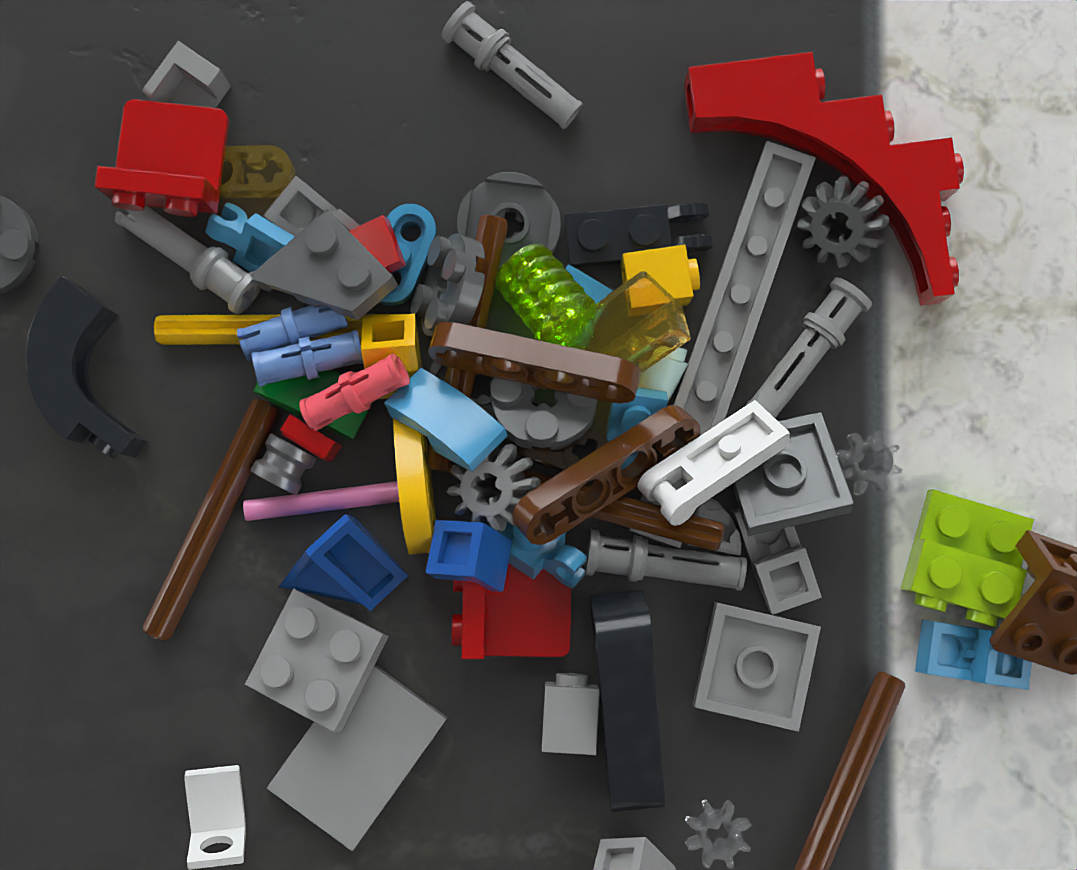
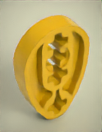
M393 418L398 494L407 550L410 555L429 553L436 521L431 469L427 466V438L425 435Z

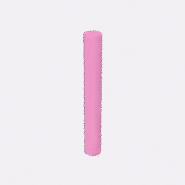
M395 481L300 493L297 495L245 500L243 502L244 516L246 521L395 503L399 502L398 483Z

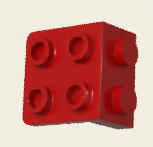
M138 99L129 100L124 105L116 167L97 166L95 188L112 200V206L125 210L143 211L145 206L164 208V211L167 213L185 217H195L197 212L217 214L229 117L219 108Z
M508 563L504 590L502 592L490 591L473 581L453 580V592H463L462 614H453L452 646H462L461 659H484L485 656L563 657L569 652L571 588L562 584L546 570L542 569L532 579Z

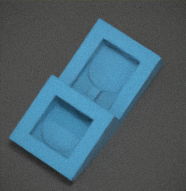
M422 368L409 378L410 384L399 388L384 402L390 417L427 436L433 451L471 472L508 436L506 429L479 405L445 381Z
M922 619L915 672L1029 690L1032 662L994 650L989 639L995 631Z

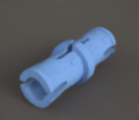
M310 305L295 311L292 310V307L281 310L280 316L256 325L237 329V336L239 339H242L239 341L247 361L250 362L253 361L252 353L254 352L258 353L299 344V338L309 336L310 339L341 328H347L349 325L345 316L335 313L328 306L315 307Z
M357 330L310 341L309 336L298 339L299 344L252 353L253 365L260 387L265 386V384L307 375L308 380L319 378L318 372L354 364H363Z

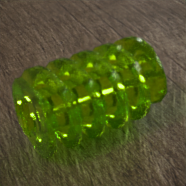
M543 244L525 246L514 253L499 269L495 279L496 289L511 304L514 312L531 329L536 339L577 349H583L588 345L595 330L593 321L597 310L595 301L585 293L584 288L579 283L574 281L573 275L564 269L563 264L553 256L549 248Z

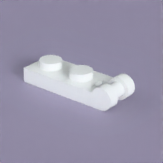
M754 400L646 471L638 482V489L649 501H657L661 505L660 512L671 525H680L691 517L698 506L789 446L790 432ZM683 478L687 484L676 490L672 484Z

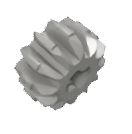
M507 444L500 451L497 446L472 472L458 464L453 465L450 471L454 477L461 480V484L449 487L447 493L450 496L461 495L463 502L456 507L455 514L462 516L472 511L471 522L485 524L488 522L489 526L498 532L505 530L507 522L515 526L512 518L515 506L527 494L526 490L540 486L539 478H526L524 471L533 465V460L527 457L515 463L517 447L513 444ZM496 476L495 486L502 490V493L492 497L493 487L487 484L486 481L488 478Z

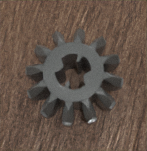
M840 177L836 180L834 188L826 182L821 183L815 188L817 198L809 196L801 204L804 211L809 215L799 219L797 227L812 233L803 241V248H812L816 244L822 248L818 253V263H825L834 253L839 268H845L850 263L851 257L860 263L867 261L870 257L869 248L878 249L885 241L882 234L877 230L883 229L889 224V217L883 214H874V211L884 203L883 197L880 195L875 196L868 201L864 196L869 190V184L865 181L859 183L852 192L848 177ZM840 213L849 217L846 223L848 227L846 231L838 228L840 219L837 216Z

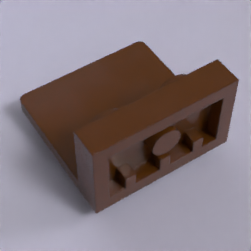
M1027 530L1015 546L1028 565L1026 568L1028 574L1035 581L991 636L989 642L996 651L1075 675L1077 674V547Z

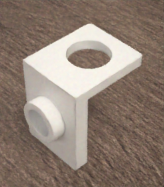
M233 765L186 771L184 780L191 828L187 857L188 869L243 863L247 828L240 767ZM215 843H228L232 845L229 849L220 853H205L202 851L207 846Z

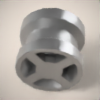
M270 433L265 442L267 451L263 459L255 461L250 471L274 485L297 495L302 487L300 478L304 470L312 468L317 458Z

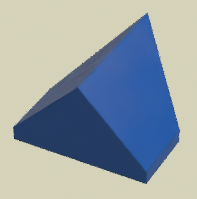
M345 514L302 554L278 587L290 590L296 589L304 593L361 604L371 611L408 577V574L355 516Z

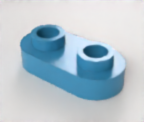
M417 204L400 205L387 216L406 266L394 271V273L401 275V283L379 302L381 304L397 306L407 302L418 286L427 265L428 250L431 242L437 236V227L431 213ZM416 226L421 230L420 237L412 242L403 239L404 230L407 227Z

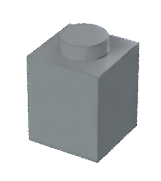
M557 673L556 682H545L542 752L596 755L599 687L597 684H588V675Z

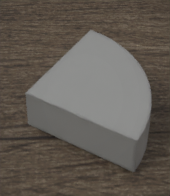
M712 498L708 499L695 509L693 515L721 522L725 530L722 543L716 551L740 556L741 538L734 520L718 501Z

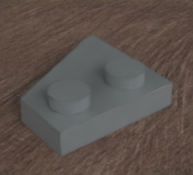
M328 209L250 275L262 290L269 292L271 289L294 295L299 302L315 307L328 306L335 313L355 320H359L398 286L394 277Z

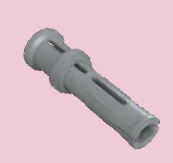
M470 1L463 3L444 26L441 33L442 40L446 43H451L452 41L475 59L474 66L479 70L486 72L493 70L521 93L523 97L557 122L563 130L568 127L582 109L584 104L580 100H576L543 70L539 69L510 45L511 38L508 32L504 29H494L475 13V5ZM469 30L472 31V32L475 33L479 38H481L482 41L479 42V41L476 40L472 35H470L467 31H469ZM502 56H503L506 60H508L510 63H509V64L504 63V62L501 60ZM519 72L524 73L552 97L549 99L521 77Z
M145 206L143 211L126 210L129 212L127 216L121 211H117L115 223L125 227L188 271L193 285L200 290L208 288L228 302V309L236 315L244 312L258 296L261 288L250 276L253 272L247 273L228 260V253L222 248L214 246L210 248L205 247L148 206Z
M835 277L829 284L831 292L815 313L808 312L803 318L804 323L802 326L805 330L746 405L756 400L768 413L776 418L828 349H836L837 346L840 347L846 339L843 334L861 311L867 312L872 306L871 300L853 284Z
M593 528L589 531L585 553L587 560L584 563L585 575L593 576L595 571L624 575L627 576L629 582L635 583L638 580L642 581L644 576L731 588L736 591L742 590L747 570L745 557L724 556L694 550L648 544V539H643L641 535H634L632 539L600 535L599 529Z

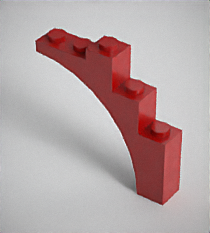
M813 52L688 68L684 81V91L690 133L734 132L770 138L816 157L840 172L844 177H848V180L855 187L862 181L868 182L869 190L865 196L870 200L879 195L883 197L884 203L877 210L880 214L889 217L888 225L893 230L911 267L920 306L942 303L955 294L954 288L959 283V269L956 259L953 256L949 257L946 238L949 237L951 232V217L948 208L941 206V202L946 201L960 189L959 184L962 183L964 178L963 160L959 153H954L952 137L890 145V142L894 139V119L891 111H885L882 94L820 102L825 97V77L821 68L815 69Z

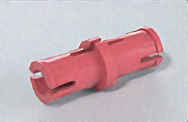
M394 353L357 373L349 371L339 376L338 382L329 388L301 400L299 405L302 416L308 426L317 431L353 411L360 414L370 409L371 402L410 384L408 372L398 356L396 357Z

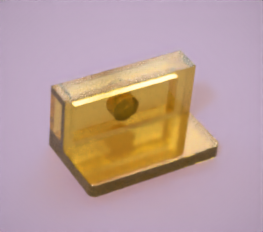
M645 271L636 274L564 327L565 338L578 349L628 360L639 367L641 373L691 339L682 305Z

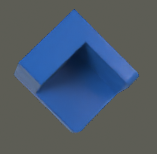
M436 520L425 573L436 579L473 581L490 591L502 592L506 580L512 540L485 523Z

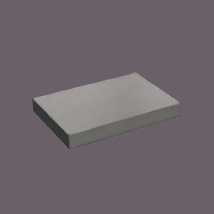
M374 665L342 732H332L314 722L270 782L267 789L353 851L447 717L381 668Z

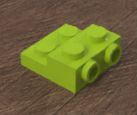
M928 490L900 590L916 594L914 604L940 612L946 611L947 604L967 609L964 619L996 628L998 620H1005L1020 600L1027 570L1021 568L1024 558L1015 545L1027 530H1032L1034 519L938 490Z

